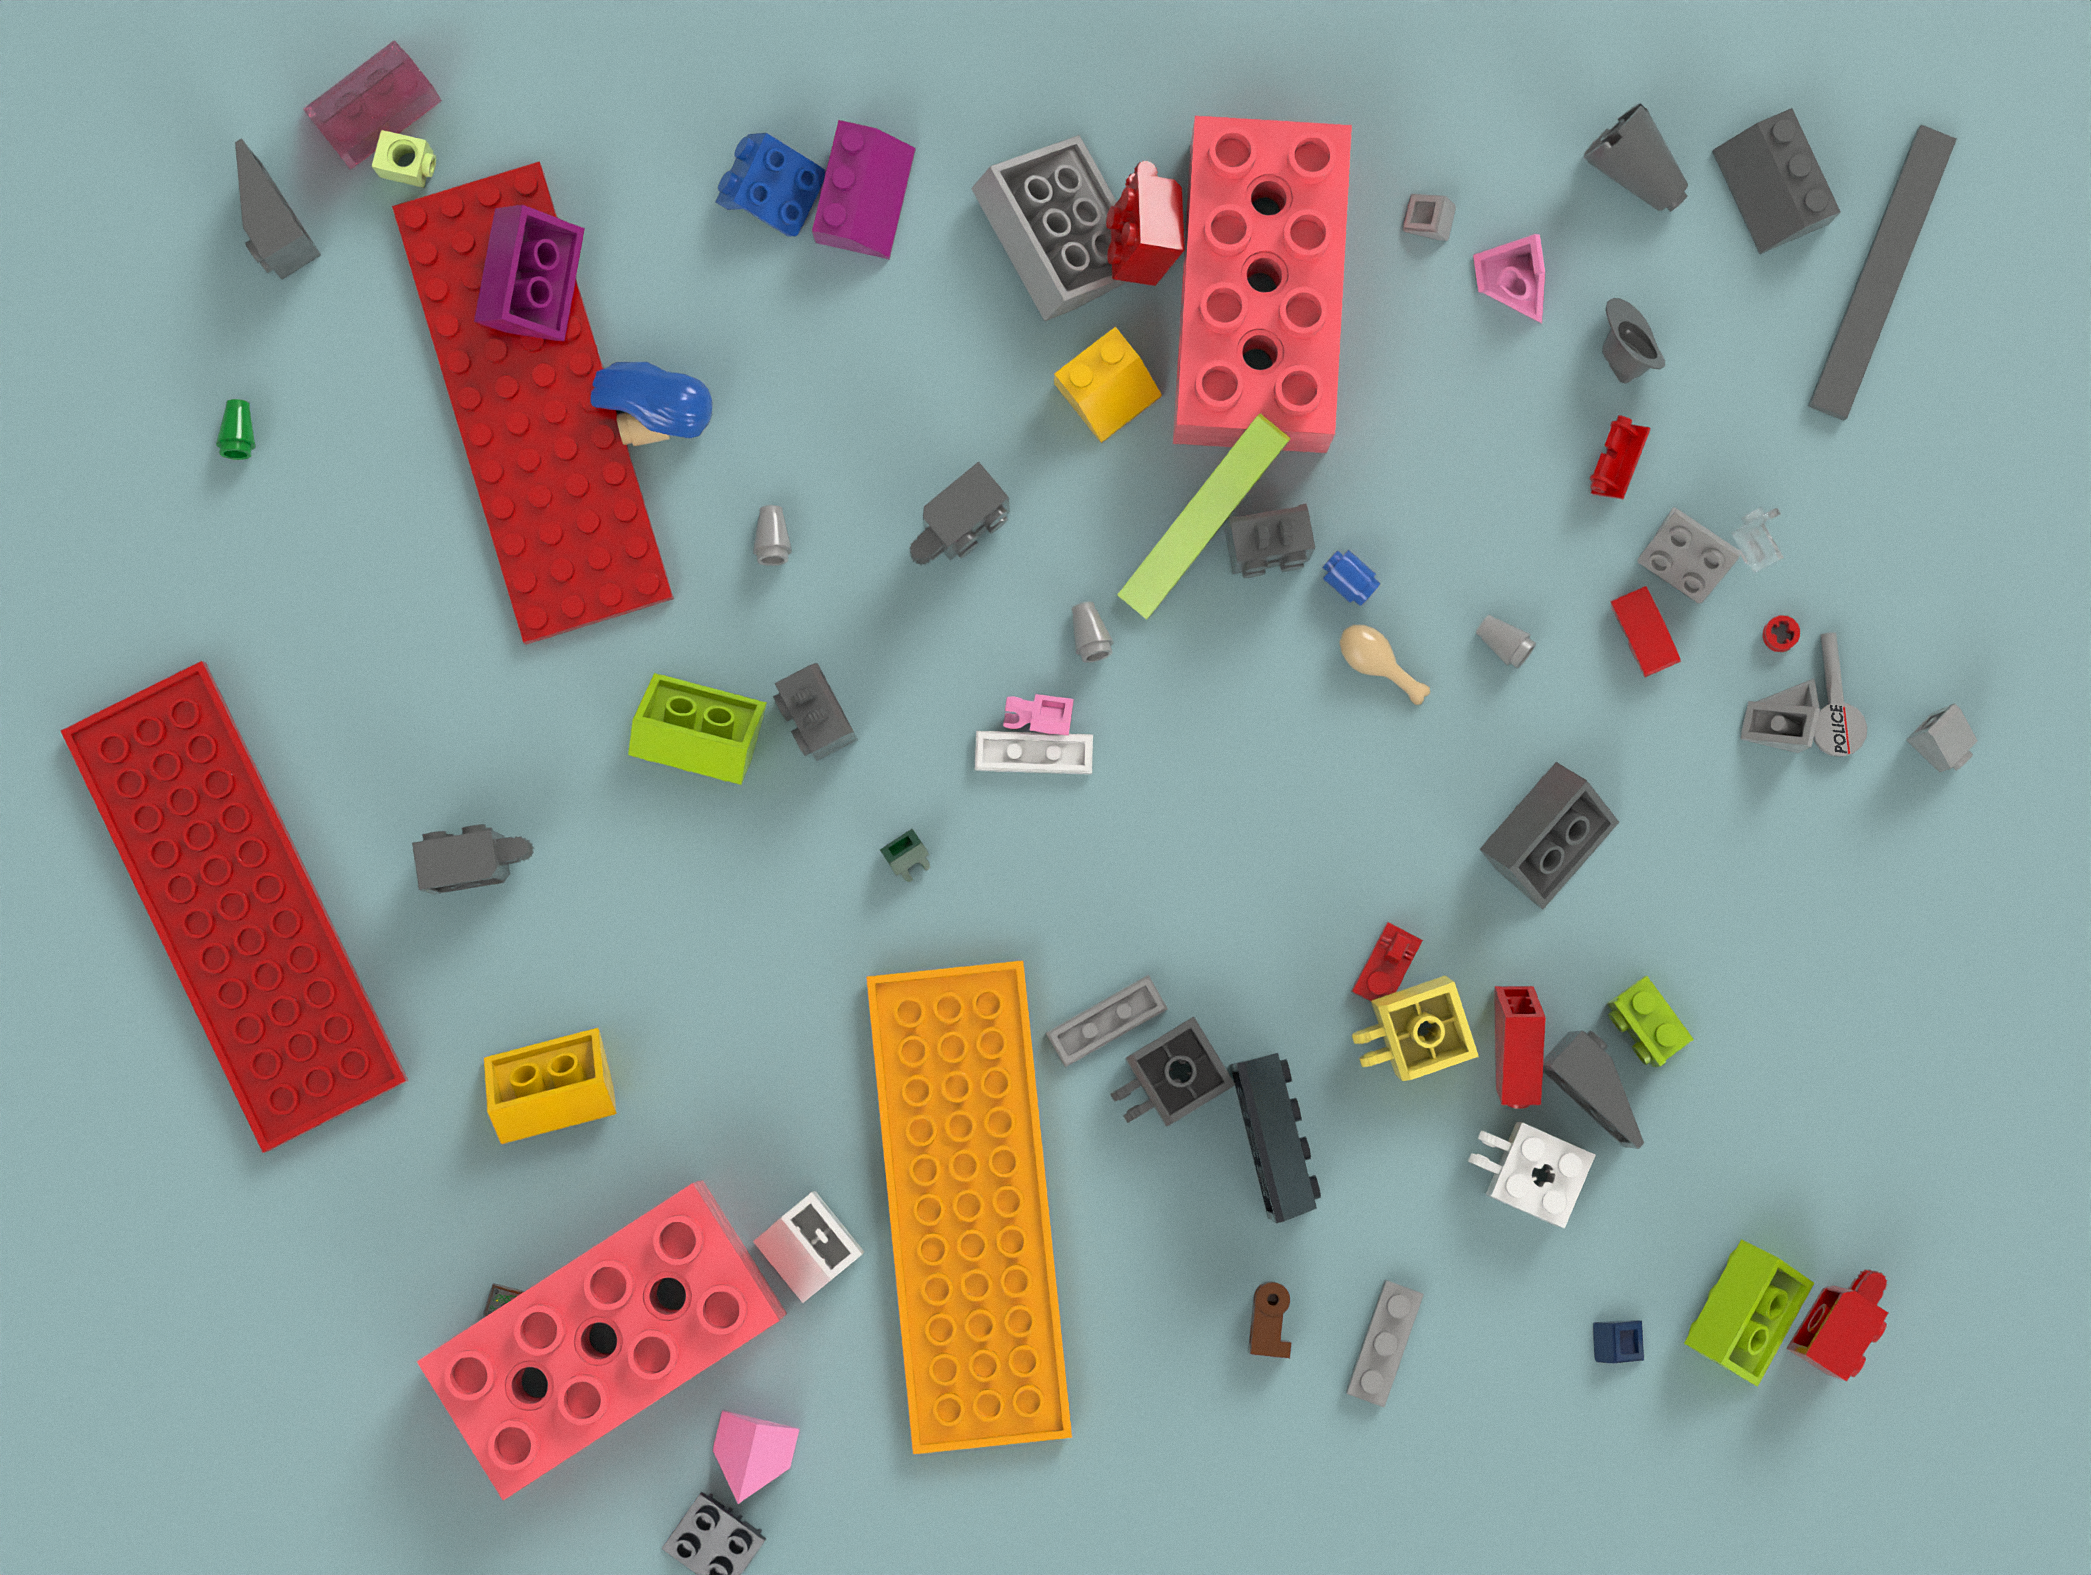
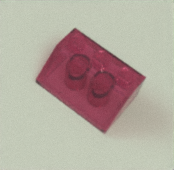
M394 40L303 110L351 170L376 151L381 130L399 134L442 100L414 61Z

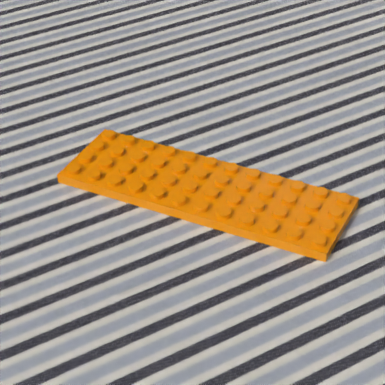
M1022 960L867 976L913 1454L1072 1438L1024 962Z

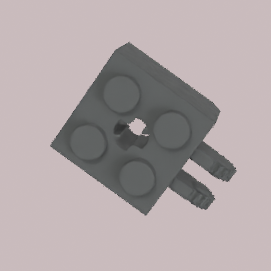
M977 462L924 506L923 521L925 531L917 536V540H913L914 542L910 543L911 547H909L911 550L910 554H912L911 558H913V562L915 561L916 564L926 565V563H930V560H934L941 553H944L949 560L953 559L956 555L963 558L977 547L979 543L976 539L988 530L992 534L1008 521L1006 515L1010 512L1009 497L980 462Z
M1307 504L1241 517L1231 516L1228 517L1224 529L1232 574L1242 573L1243 578L1265 575V569L1280 566L1282 572L1301 569L1304 567L1303 562L1309 561L1315 550Z
M818 663L811 664L774 683L779 693L774 695L773 698L785 720L788 722L793 719L798 728L792 730L791 733L804 756L811 753L815 760L818 761L858 740Z
M485 824L463 827L462 834L455 836L454 834H447L446 831L422 834L423 841L412 842L419 890L434 895L504 883L510 875L509 864L519 863L521 860L525 862V860L533 857L532 854L534 853L533 843H530V840H526L522 836L505 838L504 835L493 831L492 828H486Z
M1192 1017L1126 1057L1125 1060L1136 1078L1110 1095L1115 1102L1131 1095L1132 1091L1142 1086L1149 1099L1127 1110L1126 1114L1123 1115L1126 1122L1129 1123L1150 1109L1155 1108L1165 1126H1169L1235 1086V1083L1195 1017ZM1174 1061H1177L1180 1065L1186 1063L1189 1065L1190 1072L1185 1073L1189 1078L1183 1083L1179 1078L1173 1080L1170 1078L1169 1071H1173L1170 1065Z

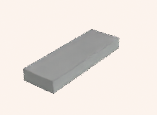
M1147 975L1048 1031L1046 1034L1062 1063L1067 1067L1168 1008L1150 976Z

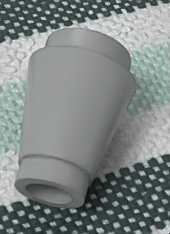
M776 505L763 506L759 509L760 515L753 553L757 555V562L759 564L767 566L785 564L788 562V555L792 552L783 515V508Z
M1084 602L1074 606L1071 610L1073 613L1076 654L1081 655L1082 661L1086 663L1096 662L1109 657L1112 654L1111 646L1114 642L1097 609H1095L1094 603Z
M1488 615L1476 631V634L1482 637L1481 639L1507 666L1512 664L1519 668L1536 646V643L1530 639L1531 634L1497 618L1495 619L1491 615Z

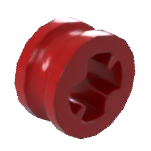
M1779 615L1772 618L1765 625L1762 638L1770 650L1785 652L1798 642L1800 628L1793 618ZM1779 624L1785 625V632L1791 634V639L1786 638L1783 644L1778 643L1777 635L1771 633L1772 627L1777 629L1780 626Z

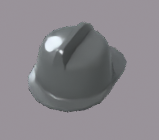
M1621 298L1610 299L1606 304L1605 310L1611 329L1603 343L1602 353L1618 380L1626 384L1634 378L1640 377L1650 368L1658 370L1664 368L1665 359L1658 349L1652 330L1643 315L1633 305Z

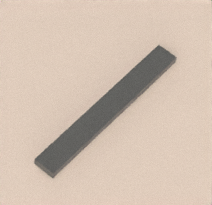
M1920 125L1917 128L1808 407L1843 421L1848 418L1956 143V138L1924 125Z

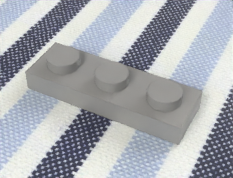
M1384 1280L1346 1389L1347 1394L1385 1407L1419 1310L1423 1293Z

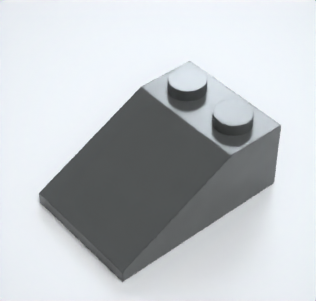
M241 138L235 142L242 224L243 229L250 238L249 241L245 242V245L257 263L260 262L267 273L274 270L283 280L321 256V254L262 162Z
M1582 1030L1568 1032L1544 1058L1543 1072L1623 1147L1639 1149L1644 1144L1614 1062L1604 1051L1608 1047L1607 1044L1591 1030L1588 1033Z

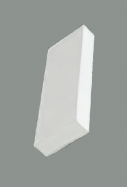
M976 731L975 771L1092 775L1093 734H1069L1068 736L1031 732Z

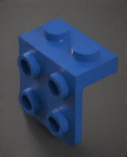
M768 133L748 134L747 137L741 139L735 149L734 156L736 160L731 170L727 171L719 182L718 191L720 193L715 203L727 210L743 209L784 235L795 237L799 234L819 193L826 171Z

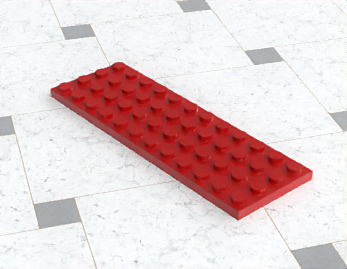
M540 161L392 206L511 604L525 645L674 599L627 444L623 445L620 436L617 410L596 408L591 404V392L595 388L592 384L596 372L604 369L577 279L575 280L565 341L506 333L474 322L495 208L525 205L558 218Z
M200 661L61 730V734L262 1152L267 1153L408 1082L409 1080L206 662Z

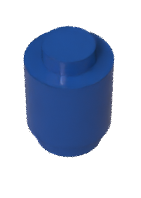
M1349 549L1344 554L1337 550L1322 567L1327 572L1323 579L1348 602L1354 601L1359 606L1381 584L1374 578L1376 573Z

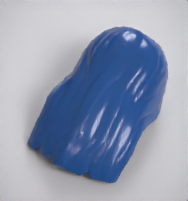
M615 362L611 366L596 372L592 384L595 388L591 392V404L596 408L621 410L632 415L650 431L683 438L700 436L710 423L713 406L711 394L705 384L694 377L682 373L667 372L649 362Z

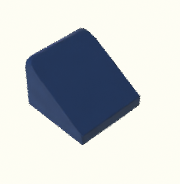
M1642 1320L1593 1323L1594 1358L1596 1362L1616 1364L1644 1361Z

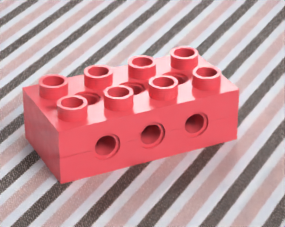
M1195 115L1190 142L1173 444L1233 447L1257 415L1262 414L1291 438L1283 448V451L1327 453L1335 436L1352 125ZM1267 197L1277 203L1280 212L1275 215H1263L1253 207L1252 203L1259 198ZM1257 273L1267 274L1273 279L1276 289L1271 292L1256 291L1250 286L1247 279ZM1249 350H1263L1269 355L1272 366L1264 370L1253 369L1246 364L1243 355Z
M701 1180L685 1187L418 1360L417 1363L504 1501L779 1322L787 1312L708 1187ZM664 1278H674L683 1285L686 1292V1300L681 1309L671 1310L659 1302L657 1289ZM596 1322L606 1323L615 1331L617 1345L613 1353H601L592 1347L590 1331ZM527 1367L537 1368L545 1374L548 1381V1390L544 1397H533L523 1389L522 1375Z

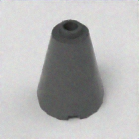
M1638 103L1617 119L1619 122L1610 130L1607 128L1585 151L1584 158L1589 164L1656 210L1662 211L1667 208L1671 212L1687 198L1688 195L1684 191L1687 189L1688 183L1649 111L1641 103Z

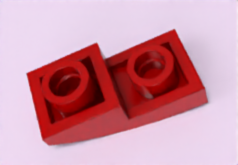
M1647 586L1610 601L1611 609L1628 639V646L1644 677H1648L1681 662L1671 635Z

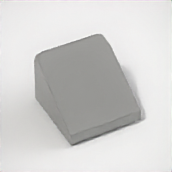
M1411 194L1403 231L1431 239L1448 241L1456 206L1446 196Z

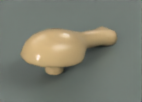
M1355 624L1343 631L1340 639L1341 652L1353 669L1366 675L1386 677L1402 688L1415 705L1423 703L1424 697L1430 694V687L1424 683L1417 682L1396 663L1389 641L1382 633L1372 627Z

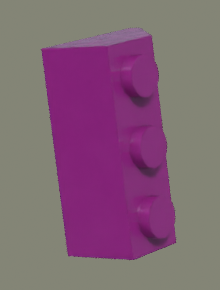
M838 120L812 228L815 243L890 260L916 148L877 128Z
M525 205L495 208L474 322L506 333L565 341L585 228Z

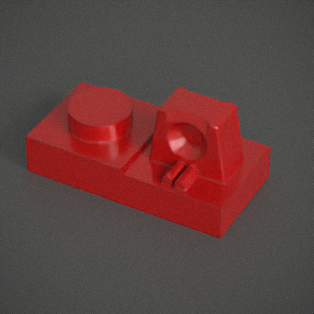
M1387 922L1351 992L1369 1002L1397 992L1423 940Z

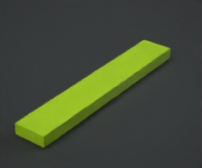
M1262 414L1257 415L1117 596L1146 620L1150 618L1291 438Z

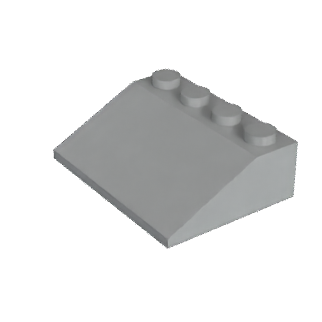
M1080 135L990 166L971 188L1044 321L1073 311L1126 283V281L1112 279V264H1109L1107 260L1108 248L1111 243V230L1107 229L1106 218L1109 208L1114 206L1117 201Z

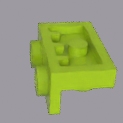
M1643 976L1607 1003L1612 1010L1608 1014L1610 1020L1621 1033L1625 1031L1629 1033L1635 1042L1632 1049L1644 1065L1650 1063L1653 1067H1661L1668 1058L1694 1040L1648 976Z

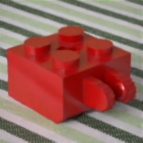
M1143 160L1134 168L1133 174H1130L1125 180L1126 187L1123 189L1121 197L1108 210L1106 226L1107 229L1111 230V243L1108 248L1107 260L1109 264H1112L1113 280L1156 286L1185 250L1182 187L1174 179L1158 177L1155 164L1148 162V160Z
M1864 1269V1271H1860V1274H1857L1858 1277L1854 1278L1848 1289L1838 1286L1823 1288L1786 1349L1827 1375L1846 1382L1850 1376L1855 1377L1865 1364L1866 1357L1863 1354L1871 1342L1876 1343L1887 1327V1323L1884 1320L1889 1313L1877 1305L1884 1294L1883 1291L1888 1286V1280L1885 1279L1886 1276L1878 1271Z

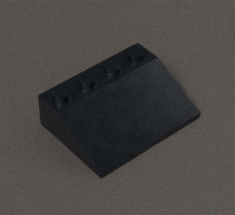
M1274 1053L1230 1064L1267 1218L1275 1223H1280L1317 1209L1315 1199L1321 1198V1193L1316 1175H1308L1305 1161L1311 1159V1153L1306 1136L1299 1137L1296 1122L1302 1121L1297 1098H1289L1286 1083L1292 1082V1077L1287 1059L1280 1060L1279 1054Z

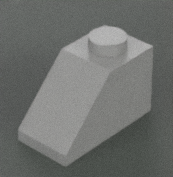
M1955 703L1932 712L1906 739L1939 772L1954 768L1956 771L1960 769L1972 757L1973 754L1969 749L1978 741L1963 712Z

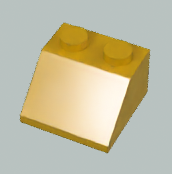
M1116 326L1054 373V385L1101 443L1162 397L1140 356Z

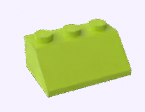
M654 673L632 720L628 755L742 785L753 757L767 702Z
M1741 1239L1737 1248L1729 1255L1727 1266L1717 1284L1711 1288L1708 1300L1699 1317L1691 1324L1689 1335L1684 1344L1758 1387L1810 1293L1814 1282L1780 1258Z

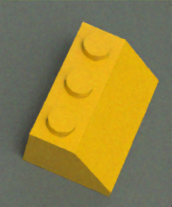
M599 1028L484 1057L487 1112L501 1144L617 1114L614 1086Z

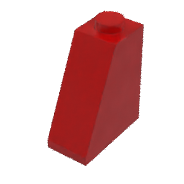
M1495 986L1496 1090L1501 1105H1507L1515 1109H1524L1530 1105H1541L1546 1022L1544 1011L1534 986Z

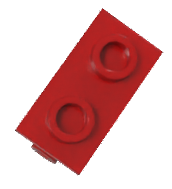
M1618 415L1616 421L1611 422V429L1604 445L1608 450L1606 454L1601 453L1594 473L1589 478L1592 481L1590 486L1592 495L1624 499L1651 428L1631 425L1632 419L1622 415Z

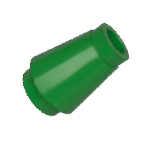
M231 399L226 401V408L216 441V446L220 448L219 454L224 458L233 460L248 459L251 457L252 450L256 448L250 403L245 400Z

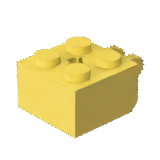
M1442 976L1372 1000L1371 1003L1378 1024L1352 1034L1354 1044H1364L1383 1037L1386 1047L1367 1052L1359 1057L1361 1066H1373L1390 1060L1395 1075L1402 1081L1413 1080L1479 1057L1455 982L1447 976ZM1427 1021L1432 1026L1431 1028H1426L1429 1033L1422 1036L1417 1032L1418 1027H1420L1421 1023Z

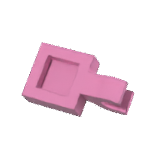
M1035 694L1034 701L1023 700L1015 696L1007 697L1005 711L1017 714L1005 713L1003 726L1009 729H1019L1025 724L1031 723L1030 731L1069 736L1074 699Z

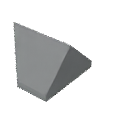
M1815 679L1756 702L1748 701L1740 739L1795 753L1811 748L1820 710Z

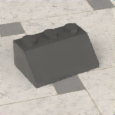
M1793 108L1754 124L1712 151L1759 254L1829 225L1841 212Z
M1555 762L1479 850L1499 873L1538 907L1544 909L1617 826L1619 821L1586 779Z

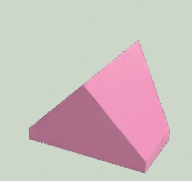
M1533 234L1474 254L1478 292L1484 293L1542 324L1545 267L1540 235Z
M722 1410L713 1452L738 1504L791 1468L800 1428Z

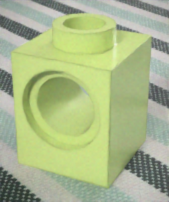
M381 130L372 168L380 178L424 188L427 177H432L434 173L436 155L433 154L434 151L426 140ZM404 154H415V159L409 166H398L399 159Z

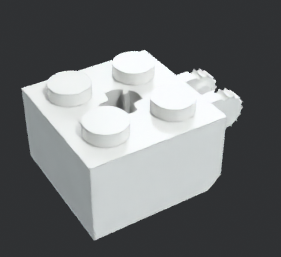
M1516 1122L1508 1141L1481 1130L1478 1139L1482 1143L1504 1150L1499 1164L1491 1162L1489 1158L1480 1154L1475 1155L1471 1153L1468 1162L1494 1173L1486 1195L1557 1227L1565 1228L1593 1163L1595 1154L1522 1122ZM1544 1165L1548 1176L1546 1181H1541L1537 1186L1533 1182L1537 1178L1532 1177V1170L1534 1168L1541 1169Z

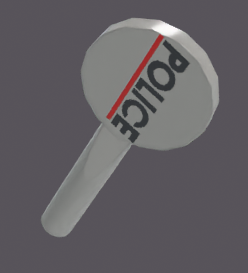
M1836 633L1821 634L1828 705L1819 711L1813 740L1824 753L1830 756L1844 757L1853 754L1862 747L1867 737V724L1864 716L1857 708L1844 703Z

